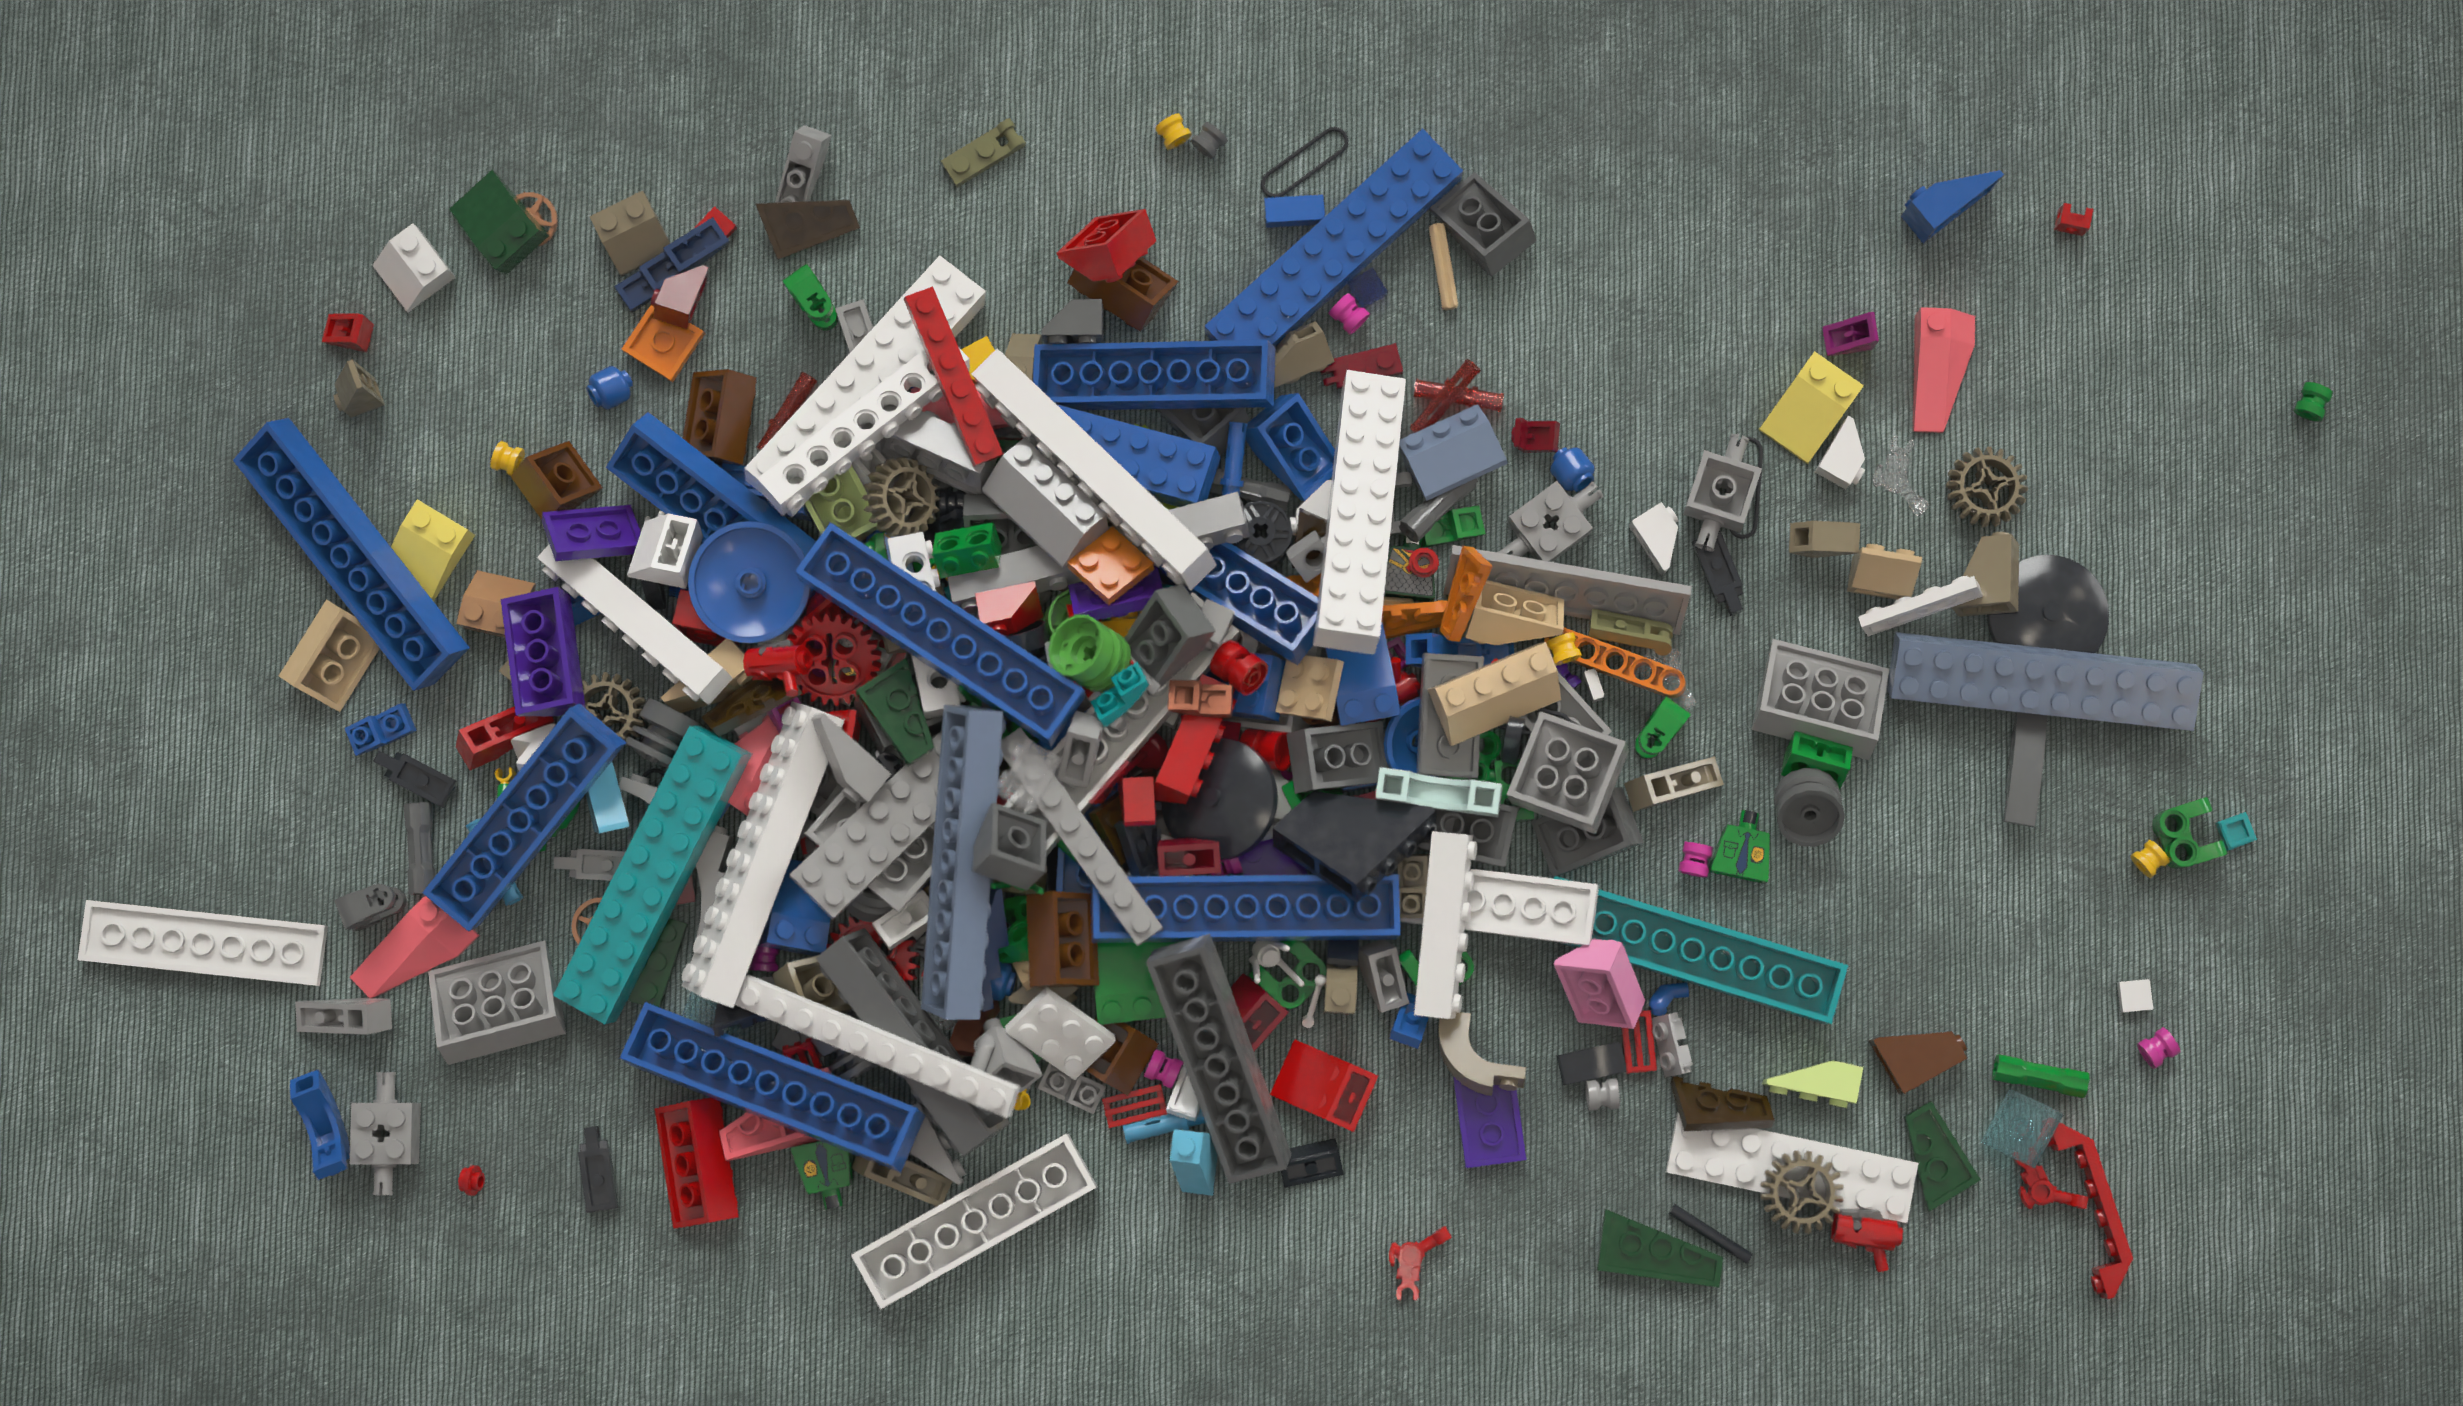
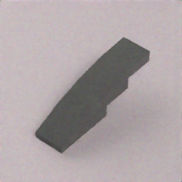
M2015 712L2007 762L2009 770L2005 789L2007 797L2003 822L2035 827L2044 763L2047 715Z

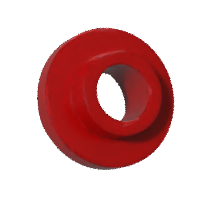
M1419 548L1410 555L1409 568L1415 576L1428 578L1437 571L1439 559L1433 550ZM1421 558L1429 561L1427 568L1419 567L1418 561Z
M476 1165L463 1168L458 1180L460 1191L465 1192L468 1196H475L478 1191L482 1190L485 1176L481 1168Z

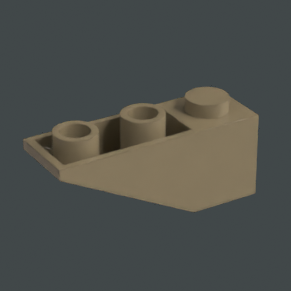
M1316 321L1289 332L1276 346L1274 388L1283 384H1292L1298 381L1301 376L1310 372L1322 371L1327 365L1334 362L1324 332Z

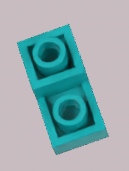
M1138 662L1111 677L1115 686L1090 701L1104 727H1107L1128 711L1149 686V682Z

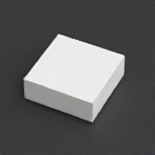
M1594 668L1584 671L1583 677L1592 703L1603 700L1604 692L1597 671Z
M2150 979L2117 982L2121 1013L2153 1010Z

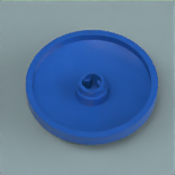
M752 521L727 525L711 534L701 544L692 560L689 570L688 587L693 607L707 627L726 639L741 643H761L775 639L796 624L808 604L811 588L799 581L795 573L805 555L799 545L789 535L772 525Z

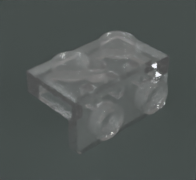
M1026 739L1024 745L1019 743L1011 757V760L1015 762L1010 772L1004 771L997 784V788L1001 789L999 792L1000 798L1034 814L1062 758L1034 744L1030 739Z

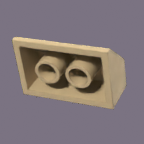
M326 599L282 669L279 677L340 712L380 648L354 615Z

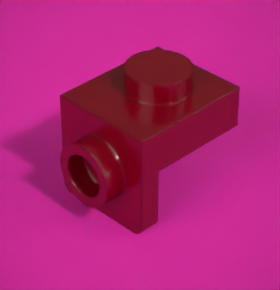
M1516 418L1515 426L1511 432L1514 447L1524 453H1556L1559 445L1560 423L1557 421H1527L1523 418Z

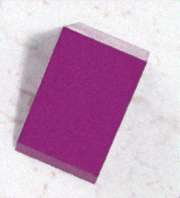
M1874 312L1861 314L1822 327L1827 356L1869 351L1879 342Z

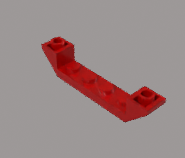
M2056 1120L2042 1121L2044 1129H2041L2042 1138L2047 1147L2051 1146L2052 1151H2060L2073 1146L2077 1148V1151H2074V1156L2078 1167L2084 1169L2087 1178L2084 1181L2085 1190L2089 1198H2094L2097 1210H2094V1216L2098 1226L2104 1228L2107 1237L2104 1240L2106 1252L2109 1257L2114 1258L2113 1262L2091 1268L2094 1276H2091L2090 1280L2095 1293L2100 1294L2101 1298H2114L2133 1261V1256L2094 1140Z

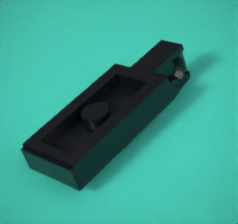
M1721 531L1718 533L1714 551L1705 550L1708 538L1705 539L1702 549L1695 546L1697 539L1692 541L1691 544L1717 603L1724 602L1730 616L1742 612L1743 608L1738 596L1744 594L1742 590L1743 584Z
M378 751L373 762L387 768L384 776L388 777L390 781L442 808L445 807L458 783L455 779L404 753L397 752L393 758Z
M599 1126L584 1128L586 1143L580 1144V1152H578L586 1212L619 1208L608 1140L601 1141Z

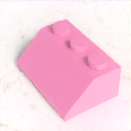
M1593 939L1590 945H1582L1555 960L1553 965L1579 1023L1634 1029L1645 1003V998L1622 942Z

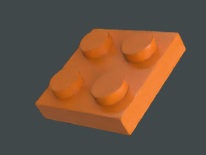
M650 305L621 350L673 383L705 333L691 323L688 330L654 319V306Z
M1113 526L1067 562L1068 569L1108 605L1112 604L1154 570V563Z

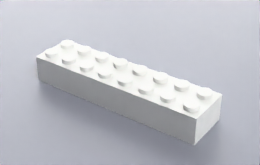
M1065 1134L862 1248L851 1256L879 1308L882 1309L1098 1186L1070 1135Z

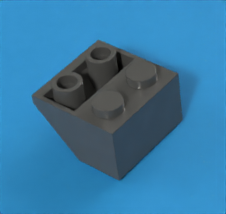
M1072 299L1042 328L1044 344L1104 343V308L1102 299Z

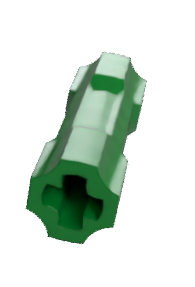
M2000 1054L1995 1057L1992 1071V1080L2056 1091L2060 1094L2085 1098L2090 1080L2088 1072L2037 1064Z

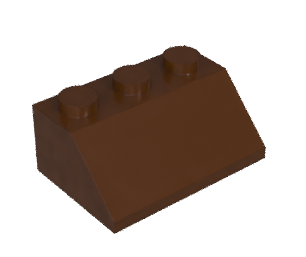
M1143 257L1137 259L1135 266L1127 269L1122 274L1123 277L1111 283H1107L1105 280L1093 282L1073 269L1067 282L1069 285L1090 299H1102L1104 310L1113 313L1125 321L1128 326L1140 332L1154 319L1179 282Z
M730 369L693 372L683 439L717 465H722L723 463L743 465L747 451L746 442L751 425V411L756 395L757 378Z
M1050 891L1043 892L1041 895L1037 893L1026 895L1030 987L1099 986L1098 943H1091L1090 893Z

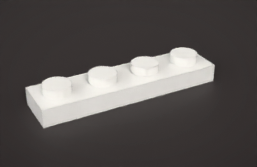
M1963 576L1953 580L1952 584L1941 588L1938 586L1928 588L1921 595L1897 599L1893 605L1884 608H1871L1858 618L1862 629L1869 637L1980 598L1983 594L1974 576Z

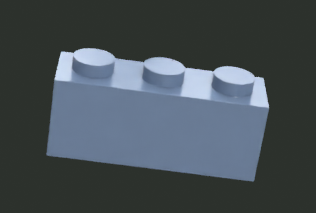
M1478 404L1442 421H1438L1416 433L1410 434L1399 441V450L1405 467L1426 501L1508 464L1491 424Z

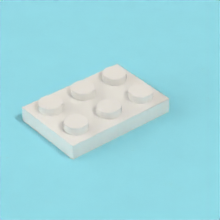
M1045 987L1005 1026L1008 1035L1074 1080L1116 1042L1115 1034L1048 987Z

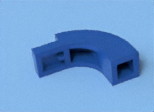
M1436 633L1406 634V665L1422 668V653L1482 656L1484 657L1485 666L1496 658L1499 660L1514 654V642L1492 645L1488 643L1479 644L1466 637H1462L1460 642L1450 641L1445 636Z
M319 1069L290 1080V1099L299 1112L310 1138L313 1173L316 1178L320 1180L347 1169V1160L350 1159L348 1136L336 1101Z

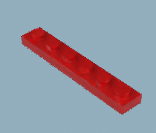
M933 286L905 296L903 300L973 467L1001 457L1003 452Z

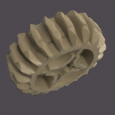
M1979 447L1973 450V456L1969 452H1965L1962 455L1963 461L1957 459L1954 462L1957 470L1951 469L1948 472V476L1954 480L1948 481L1946 488L1954 489V491L1947 495V499H1956L1957 502L1951 506L1952 510H1957L1961 507L1963 512L1959 517L1964 519L1969 514L1971 516V525L1976 524L1978 519H1980L1983 528L1988 526L1990 520L1994 527L1999 526L2001 519L2005 522L2011 520L2010 513L2018 514L2020 512L2018 505H2023L2026 501L2020 494L2026 493L2028 487L2020 485V483L2025 481L2027 476L2017 474L2022 468L2021 464H2017L2015 467L2010 464L2014 460L2013 455L2006 459L2002 458L2004 455L2003 449H1999L1995 455H1993L1992 447H1987L1984 455ZM1986 465L1997 468L2004 476H1995L1991 472L1990 467H1986ZM1976 466V482L1965 488V476L1970 468ZM1984 482L1986 485L1995 486L1990 491H1988V489L1982 488L1977 489ZM2009 486L2008 499L2003 507L1998 508L1996 503L1999 500L1998 491ZM1969 498H1979L1987 509L1976 506Z
M900 457L896 460L894 458L887 459L883 464L875 466L876 472H871L868 475L871 482L863 485L868 490V494L864 495L862 499L868 500L869 504L864 511L872 513L869 522L877 523L876 530L880 532L885 531L888 537H899L928 530L927 524H932L935 521L932 514L940 511L935 506V502L941 498L935 496L934 490H937L939 486L936 484L932 485L931 481L934 475L931 473L926 474L927 466L918 465L917 460H907L905 457ZM899 474L898 481H895L893 487L889 488L891 480ZM914 508L912 516L904 522L905 516L909 515L910 510Z
M607 672L602 674L601 682L595 674L591 675V685L582 680L585 707L608 728L615 723H625L624 727L616 733L624 741L631 734L637 738L641 736L633 731L632 728L636 725L645 727L646 723L638 719L642 708L638 709V707L646 703V700L643 697L635 698L640 693V689L638 687L630 689L632 685L631 680L626 679L621 683V675L615 674L611 681L610 675ZM608 690V694H604L600 702H588L594 694ZM618 691L624 695L628 702L629 715L618 710V699L616 698ZM611 706L609 710H611L612 713L616 714L619 717L611 715V717L606 716L604 718L600 715V713H598L594 709L600 711L607 710L608 707Z
M1799 1150L1793 1151V1161H1791L1787 1154H1782L1781 1158L1784 1165L1773 1160L1771 1164L1777 1171L1773 1173L1772 1171L1765 1170L1764 1175L1772 1178L1771 1182H1761L1760 1184L1763 1188H1769V1194H1761L1760 1198L1762 1200H1771V1203L1766 1205L1764 1210L1766 1212L1776 1210L1771 1220L1776 1222L1782 1217L1783 1220L1780 1226L1782 1229H1787L1792 1222L1793 1233H1799L1801 1224H1803V1230L1806 1234L1811 1233V1223L1814 1224L1817 1230H1822L1823 1225L1820 1219L1831 1224L1833 1219L1827 1213L1831 1211L1839 1214L1840 1209L1833 1206L1834 1201H1844V1197L1835 1196V1190H1843L1844 1185H1834L1833 1183L1834 1180L1841 1176L1840 1173L1835 1172L1829 1175L1828 1172L1833 1168L1834 1164L1828 1162L1822 1167L1821 1164L1824 1156L1817 1155L1814 1161H1812V1151H1806L1803 1160ZM1798 1166L1809 1167L1807 1173L1798 1181L1784 1177L1792 1168ZM1817 1173L1825 1184V1199L1817 1194L1814 1188ZM1789 1184L1799 1187L1806 1185L1808 1187L1806 1190L1809 1191L1808 1195L1814 1197L1815 1200L1809 1197L1798 1199L1796 1197L1798 1194L1795 1193L1796 1189L1789 1186ZM1779 1185L1790 1194L1787 1211L1779 1200ZM1810 1202L1821 1207L1811 1216L1805 1218L1795 1217L1797 1211L1801 1210L1802 1206Z

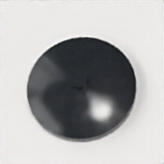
M2038 555L2019 562L2018 612L1987 614V624L1994 643L2096 653L2108 630L2109 607L2102 586L2084 566L2062 556Z
M1221 738L1219 744L1214 741L1212 742L1209 751L1214 753L1208 769L1201 768L1197 777L1203 781L1196 797L1190 795L1186 804L1161 801L1163 818L1173 839L1195 838L1219 841L1220 861L1238 858L1254 849L1269 832L1275 819L1278 805L1276 780L1263 756L1247 744Z

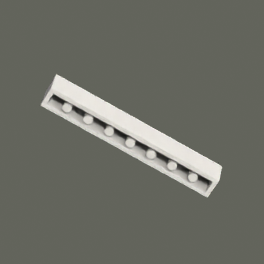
M550 544L537 557L545 565L542 569L544 573L555 582L558 578L565 583L562 585V588L573 598H576L578 595L585 600L581 604L594 616L598 612L605 616L601 621L614 633L620 629L624 633L621 638L634 650L640 646L645 651L642 656L654 667L661 664L665 668L662 674L675 685L678 681H681L685 685L682 691L695 702L700 698L707 705H710L733 679L717 662L594 558L555 562Z

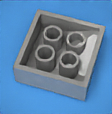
M1540 711L1507 792L1508 799L1513 805L1596 834L1628 755L1626 741Z

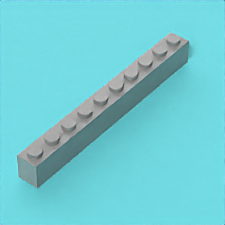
M1238 492L1168 510L1208 550L1212 549L1215 545L1226 542L1237 543L1244 537L1250 536L1243 504ZM1112 525V526H1113L1117 531H1119L1126 539H1128V538L1125 536V532L1122 530V528H1121L1119 525H1118L1117 527H1115L1114 525ZM1142 544L1136 547L1146 556L1147 553L1142 549ZM1039 546L1001 555L999 568L947 577L952 603L969 614L978 612L975 593L1035 581L1037 592L1040 593L1047 590H1062L1070 584L1082 582L1068 569V566L1062 569Z

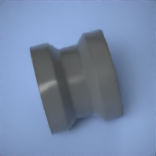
M1205 122L1199 135H1194L1190 141L1203 155L1213 159L1217 155L1216 150L1220 146H1224L1228 139L1214 125Z

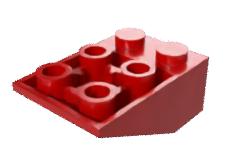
M1294 1039L1270 1095L1354 1132L1378 1075Z

